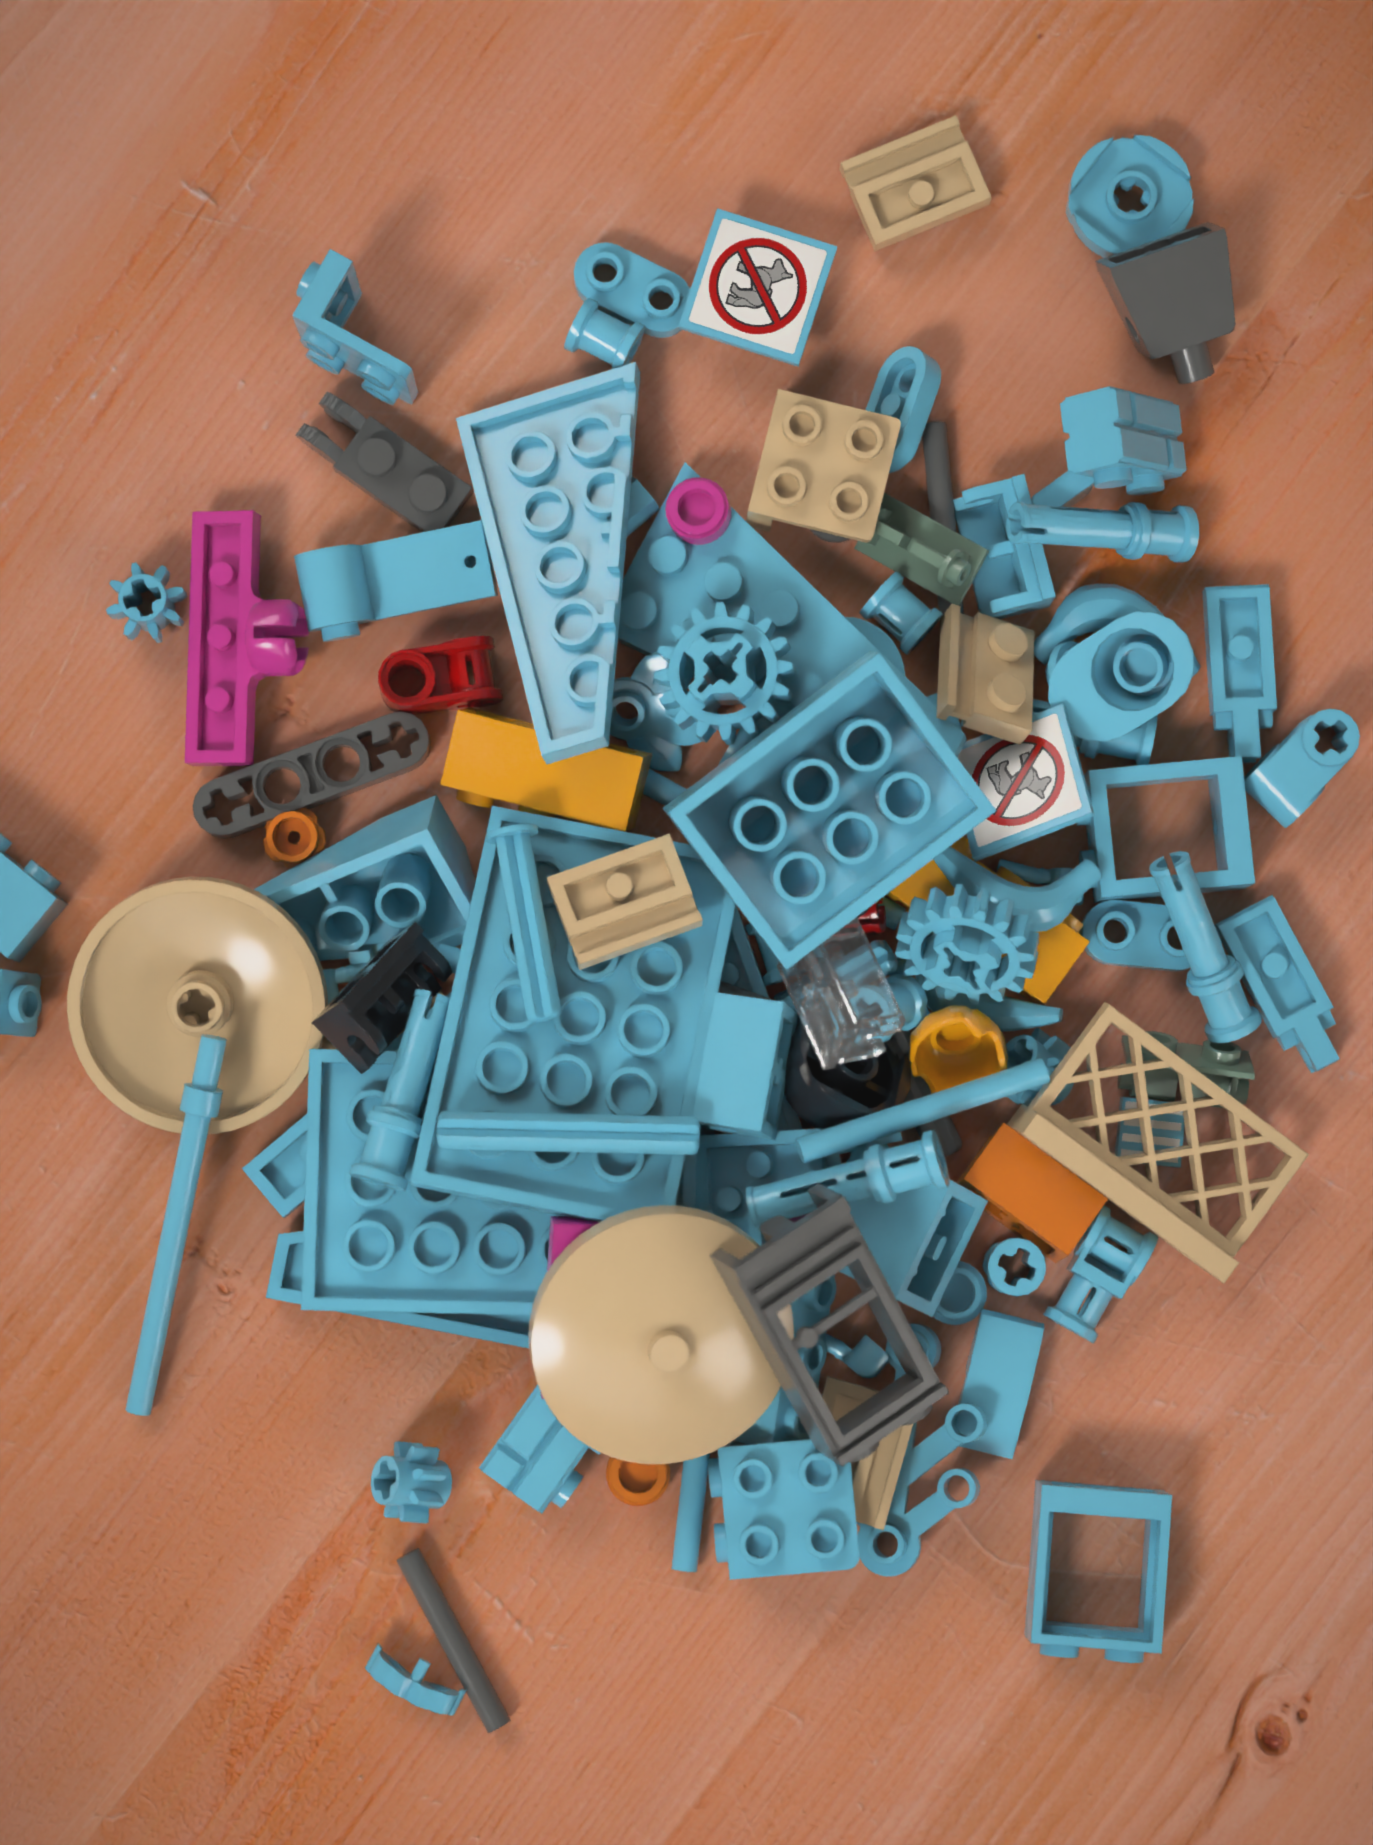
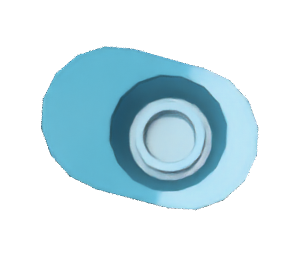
M1133 612L1114 620L1072 647L1057 661L1049 679L1048 701L1051 708L1063 704L1067 711L1073 735L1086 741H1110L1128 734L1171 707L1186 693L1194 675V651L1188 636L1174 620L1156 612Z

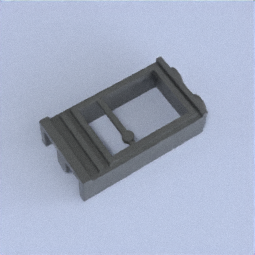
M817 1184L807 1190L817 1209L796 1223L783 1216H775L768 1219L760 1226V1231L767 1242L741 1259L721 1248L712 1253L710 1257L815 1448L842 1467L848 1462L860 1461L871 1455L878 1448L879 1441L900 1426L911 1425L922 1420L932 1410V1404L946 1396L949 1392L936 1375L850 1214L851 1208L845 1197ZM848 1266L862 1292L811 1327H801L797 1331L796 1337L791 1340L777 1313ZM868 1303L906 1374L835 1421L797 1350L801 1347H814L818 1342L819 1335Z

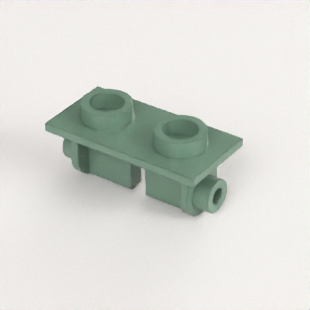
M886 493L883 495L873 539L868 543L858 541L854 549L895 572L898 571L902 576L958 606L963 601L989 553V550Z
M1146 1031L1241 1104H1246L1249 1092L1248 1079L1254 1080L1255 1071L1249 1051L1241 1050L1238 1045L1232 1042L1213 1043L1206 1040L1203 1042V1045L1178 1042L1175 1037L1166 1033ZM1122 1035L1125 1061L1129 1064L1131 1063L1128 1036ZM1141 1046L1143 1061L1158 1059ZM1170 1067L1144 1071L1148 1098L1174 1102L1179 1079L1178 1073ZM1133 1073L1118 1075V1088L1129 1090V1096L1136 1097ZM1191 1084L1193 1098L1207 1096ZM1214 1105V1106H1212V1107H1220V1108H1223V1107L1220 1106V1105Z

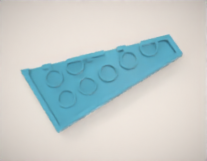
M636 362L456 418L541 756L546 764L609 746L641 375Z

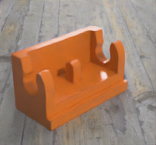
M1004 1122L998 1127L993 1136L990 1135L956 1182L988 1200L984 1209L987 1214L1021 1239L1029 1240L1039 1247L1042 1254L1054 1263L1069 1256L1108 1200V1198Z

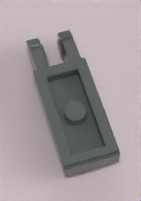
M327 391L319 402L324 412L357 434L345 451L330 440L321 430L305 423L297 432V438L334 465L335 472L419 531L427 532L449 527L473 494V488L371 416L366 419L352 406Z

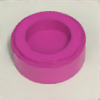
M695 477L684 480L674 487L666 501V517L673 532L681 540L689 544L704 545L711 543L721 537L729 526L731 506L724 490L710 479Z

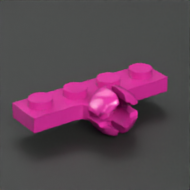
M253 510L192 512L185 763L191 766L254 765L257 685L260 680L267 676L297 675L304 668L308 657L309 647L296 648L295 640L289 639L309 637L304 609L289 599L264 600L260 596L261 515Z

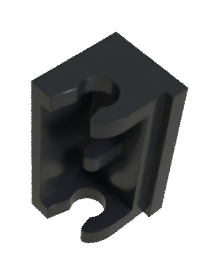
M414 922L386 942L312 1022L360 1074L371 1068L377 1061L376 1059L406 1027L414 1000L413 994L415 989L431 991V997L436 996L442 989L434 976L421 963L427 965L434 975L443 982L452 974L448 961L422 934L424 930L417 922Z

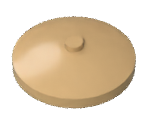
M183 877L162 881L139 890L117 904L96 924L82 944L72 968L67 993V1016L72 1042L82 1066L96 1087L113 1104L133 1118L152 1127L180 1134L185 1117V1112L180 1110L184 1084L192 1083L202 1034L215 1035L227 1039L217 1088L223 1090L218 1117L211 1118L208 1134L228 1132L250 1125L267 1116L281 1106L300 1086L309 1072V1049H320L324 1035L312 1022L328 1005L327 987L321 963L309 938L299 924L282 907L260 892L239 883L213 877Z
M658 1205L641 1207L609 1217L592 1226L570 1243L547 1271L537 1291L529 1321V1352L533 1371L542 1396L558 1421L573 1436L594 1450L616 1459L641 1464H669L695 1459L729 1444L749 1429L767 1410L776 1397L781 1384L710 1255L721 1248L741 1259L759 1247L755 1240L736 1225L710 1212L683 1206ZM790 1304L779 1311L777 1315L792 1340L794 1338V1325Z

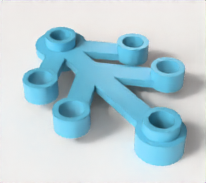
M910 1324L934 1368L941 1356V1343L938 1336L931 1328L925 1325ZM887 1340L886 1352L889 1355L888 1361L896 1369L895 1380H897L906 1373ZM963 1403L952 1407L946 1415L945 1424L916 1447H914L917 1422L913 1424L884 1530L857 1522L860 1527L858 1533L859 1558L873 1573L891 1577L907 1572L914 1566L920 1556L921 1535L955 1508L969 1506L977 1499L980 1492V1484L976 1475L968 1469L956 1468L946 1471L940 1477L937 1492L906 1513L909 1486L960 1445L977 1441L984 1435L987 1429V1417L979 1406L972 1403ZM964 1410L973 1413L977 1420V1427L969 1436L961 1434L956 1427V1418ZM956 1475L965 1478L969 1484L968 1496L961 1501L954 1499L948 1491L949 1481ZM884 1531L892 1533L898 1541L897 1551L892 1556H886L878 1549L877 1540Z

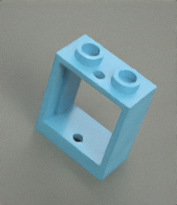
M1242 756L1088 770L1084 774L1095 816L1076 823L1077 826L1086 825L1088 850L1079 852V864L1083 860L1088 859L1101 872L1102 878L1091 887L1093 888L1094 903L1108 900L1123 901L1162 897L1154 877L1116 880L1107 789L1208 780L1217 871L1195 873L1202 893L1241 890L1255 884ZM1177 874L1171 875L1173 879L1178 878Z
M1035 1480L1024 1635L1030 1643L1040 1644V1654L1053 1657L1077 1658L1079 1657V1647L1105 1649L1104 1659L1125 1663H1143L1144 1652L1162 1654L1172 1495L1158 1489ZM1054 1512L1145 1519L1138 1628L1046 1621Z

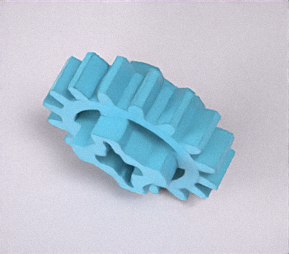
M717 602L714 617L706 619L703 613L698 608L691 610L694 626L688 631L675 623L670 627L678 640L675 647H658L657 653L669 663V668L654 672V679L659 685L671 687L670 690L659 698V701L666 710L676 709L681 706L674 718V722L682 730H685L696 721V736L703 742L707 743L712 737L714 730H719L721 738L726 745H734L736 730L744 728L754 739L759 735L756 721L764 717L768 721L775 723L780 719L772 707L775 700L792 701L793 694L787 687L781 684L782 679L797 675L796 667L792 662L779 659L791 650L790 644L785 637L769 641L774 634L776 625L768 616L760 620L756 625H753L754 611L748 605L744 604L736 617H731L725 603ZM719 634H735L730 641L710 643L707 641L708 638ZM764 654L767 673L761 690L756 685L755 668L762 661L760 656ZM690 658L694 661L695 679L687 687L690 690L687 693L684 673ZM721 663L727 668L732 667L737 674L735 680L730 684L725 680H718L717 676L713 673L715 668ZM741 704L744 707L742 710L730 714H714L722 705Z
M956 884L954 895L946 896L943 891L934 887L930 889L928 902L918 897H914L911 900L909 912H903L896 936L898 943L895 954L898 958L907 959L904 973L907 976L919 974L924 976L921 988L925 991L940 986L945 989L944 995L946 1000L952 1001L957 993L967 994L971 1004L978 1005L981 994L987 993L995 1001L1001 1002L1004 1000L1006 988L1017 993L1023 990L1025 978H1032L1034 975L1040 936L1037 932L1029 931L1032 920L1029 914L1012 915L1014 906L1012 899L1008 898L997 904L990 901V889L983 888L976 897L968 895L963 884ZM933 931V936L928 937L927 935Z

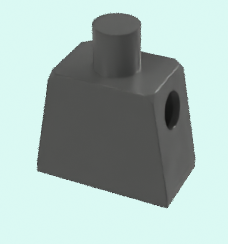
M1206 222L1095 261L1099 274L1139 353L1150 359L1170 354L1179 384L1196 382L1214 374L1215 371L1206 341L1233 332L1236 325L1225 228Z

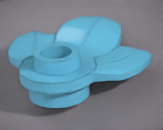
M656 652L641 659L631 677H621L614 680L610 735L626 740L629 748L652 753L650 769L679 771L682 764L681 745L690 746L703 741L696 736V721L685 730H682L674 722V718L681 706L676 709L666 710L661 705L659 698L670 690L671 687L659 685L654 679V672L669 668V663ZM690 658L684 673L686 690L695 671L694 661ZM622 702L631 703L636 707L638 716L633 719H625L618 714L616 705Z

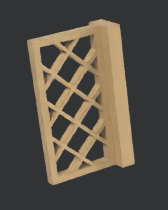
M1105 1002L1050 1075V1082L1042 1086L1028 1107L1022 1104L1007 1124L1222 1283L1226 1282L1239 1264L1234 1259V1256L1309 1155ZM1113 1024L1128 1036L1131 1063L1098 1068L1095 1044L1109 1025ZM1141 1046L1158 1059L1143 1061ZM1086 1058L1087 1070L1076 1072ZM1170 1067L1178 1073L1181 1101L1149 1106L1144 1071ZM1133 1073L1137 1108L1104 1113L1100 1078ZM1089 1080L1093 1115L1066 1119L1050 1107L1066 1084ZM1191 1084L1207 1096L1193 1098ZM1214 1105L1222 1106L1228 1111L1231 1138L1199 1143L1195 1109ZM1183 1111L1187 1145L1155 1150L1150 1116ZM1139 1118L1143 1153L1117 1157L1109 1151L1106 1124ZM1241 1121L1256 1133L1243 1136ZM1095 1126L1096 1140L1080 1128ZM1270 1142L1286 1154L1269 1177L1248 1179L1244 1146ZM1232 1148L1237 1182L1204 1187L1200 1154ZM1189 1156L1193 1190L1167 1194L1160 1189L1156 1161ZM1145 1163L1146 1177L1130 1165ZM1260 1189L1251 1201L1250 1191ZM1238 1193L1241 1216L1225 1237L1209 1225L1206 1198ZM1194 1200L1196 1215L1180 1203Z

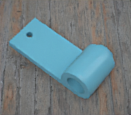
M482 520L365 545L349 544L326 547L294 556L308 631H321L323 642L361 635L359 624L498 596L492 559Z

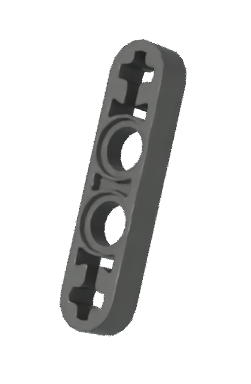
M402 711L387 714L209 781L195 795L193 802L194 818L202 829L214 837L222 839L237 837L265 826L266 822L273 820L283 812L297 811L302 808L311 809L413 771L421 766L429 756L431 748L430 734L423 722L413 714ZM397 726H402L407 734L418 733L419 740L411 744L412 755L407 758H401L396 750L379 754L377 756L384 767L372 772L371 757L360 739L372 735V744L376 748L393 740L391 730ZM339 747L353 749L360 758V767L357 774L350 780L343 782L334 781L329 778L324 767L328 754ZM281 769L295 772L301 784L297 797L286 804L273 803L269 800L265 791L268 777L273 772ZM249 780H252L256 799L265 809L263 813L254 816L253 807L249 803L235 808L231 811L233 822L228 825H224L217 817H207V811L215 807L213 796L223 792L230 801L248 796V793L241 785Z

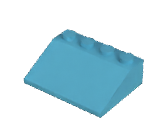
M871 651L663 807V810L786 970L996 812L991 802L880 652Z

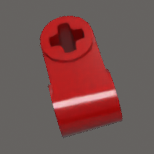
M492 636L463 637L438 645L402 649L391 653L382 662L378 671V684L384 703L394 712L402 711L416 715L442 710H460L468 707L481 708L502 702L504 700L501 689L495 688L490 651L495 648L494 638ZM468 661L472 663L474 685L469 683L466 662ZM409 668L419 671L426 680L423 690L412 697H401L395 694L390 689V681L399 670Z

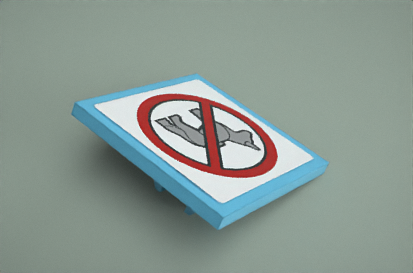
M717 208L678 329L799 367L838 246Z
M1063 704L1032 715V732L1021 745L988 734L965 742L958 759L996 809V812L967 833L972 858L975 861L1095 816L1067 711Z

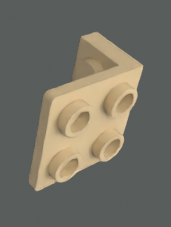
M778 389L746 522L753 528L770 532L772 522L775 520L865 543L870 542L873 539L901 426L900 420L895 417Z

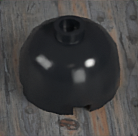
M837 1002L833 1003L828 1009L818 1010L816 1008L797 1024L791 1039L786 1063L785 1098L798 1116L816 1129H826L902 1104L911 1088V1065L907 1055L905 1054L899 1060L897 1053L895 1056L885 1042L877 1046H866L858 1042L850 1034L845 1024L843 1012L845 1004ZM893 1034L890 1040H892L896 1035Z

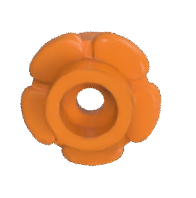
M302 808L297 811L283 812L273 820L266 822L265 829L267 832L266 837L263 839V846L269 858L274 862H284L285 867L291 869L323 851L326 843V833L322 827L318 826L316 814L307 808ZM294 831L300 835V840L296 844L290 843L288 839L289 834Z

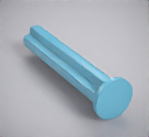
M516 824L494 829L486 834V839L488 843L496 844L526 1017L532 1022H542L559 1017L561 1006L531 838L538 834V828L535 824Z

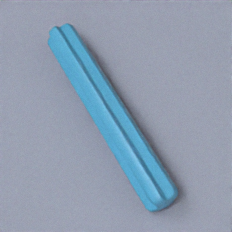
M443 1111L439 1114L437 1121V1141L439 1147L443 1149L693 1155L699 1149L700 1124L695 1117Z

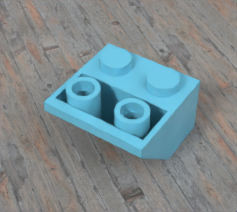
M871 1141L854 1147L846 1163L863 1159L864 1151L869 1150L870 1146L877 1144ZM949 1179V1187L937 1189L934 1184L897 1193L896 1200L889 1203L877 1202L874 1196L848 1203L851 1208L850 1214L896 1300L933 1317L988 1200ZM848 1266L839 1271L855 1279Z

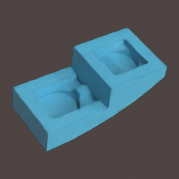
M981 1309L966 1363V1377L958 1404L972 1403L979 1406L986 1414L987 1429L980 1439L974 1442L963 1443L960 1447L1013 1459L1037 1365L1044 1323ZM967 1410L959 1413L956 1418L958 1431L966 1436L971 1435L975 1431L977 1420L973 1413Z

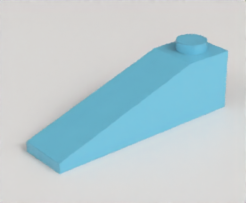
M437 795L378 819L254 890L277 903L299 924L314 947L319 961L349 958L350 964L367 963L386 942L414 922H417L424 930L422 934L437 950L440 943L453 947L461 945L474 891L475 878L466 846Z

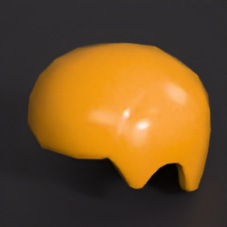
M948 1006L928 1014L910 1035L912 1075L914 1077H922L928 1084L931 1094L1007 1069L1008 1053L1004 1035L999 1026L978 1009H970L968 1006Z

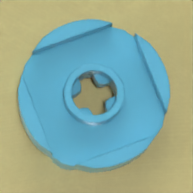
M1134 135L1133 139L1120 138L1113 141V137L1103 140L1086 152L1074 170L1069 183L1066 215L1068 221L1073 225L1076 235L1084 245L1103 258L1183 231L1190 221L1193 213L1194 198L1192 200L1193 191L1189 182L1191 176L1188 167L1173 148L1154 137ZM1134 185L1140 187L1144 191L1140 202L1146 208L1141 212L1130 210L1129 212L1122 211L1117 206L1119 198L1114 194V191L1118 187L1125 191L1131 190Z

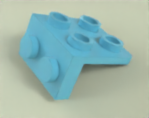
M330 249L321 265L315 261L310 264L296 292V295L302 299L292 317L299 332L301 343L309 349L306 357L330 373L339 375L342 368L363 378L364 381L361 387L372 396L387 404L394 405L397 398L412 404L418 395L412 368L396 357L343 329L359 301L362 291L353 261Z
M811 1439L756 1444L732 1441L718 1449V1458L708 1459L711 1498L722 1497L724 1523L714 1524L717 1563L728 1562L730 1580L849 1570L857 1565L860 1554L851 1462L841 1467L818 1451Z

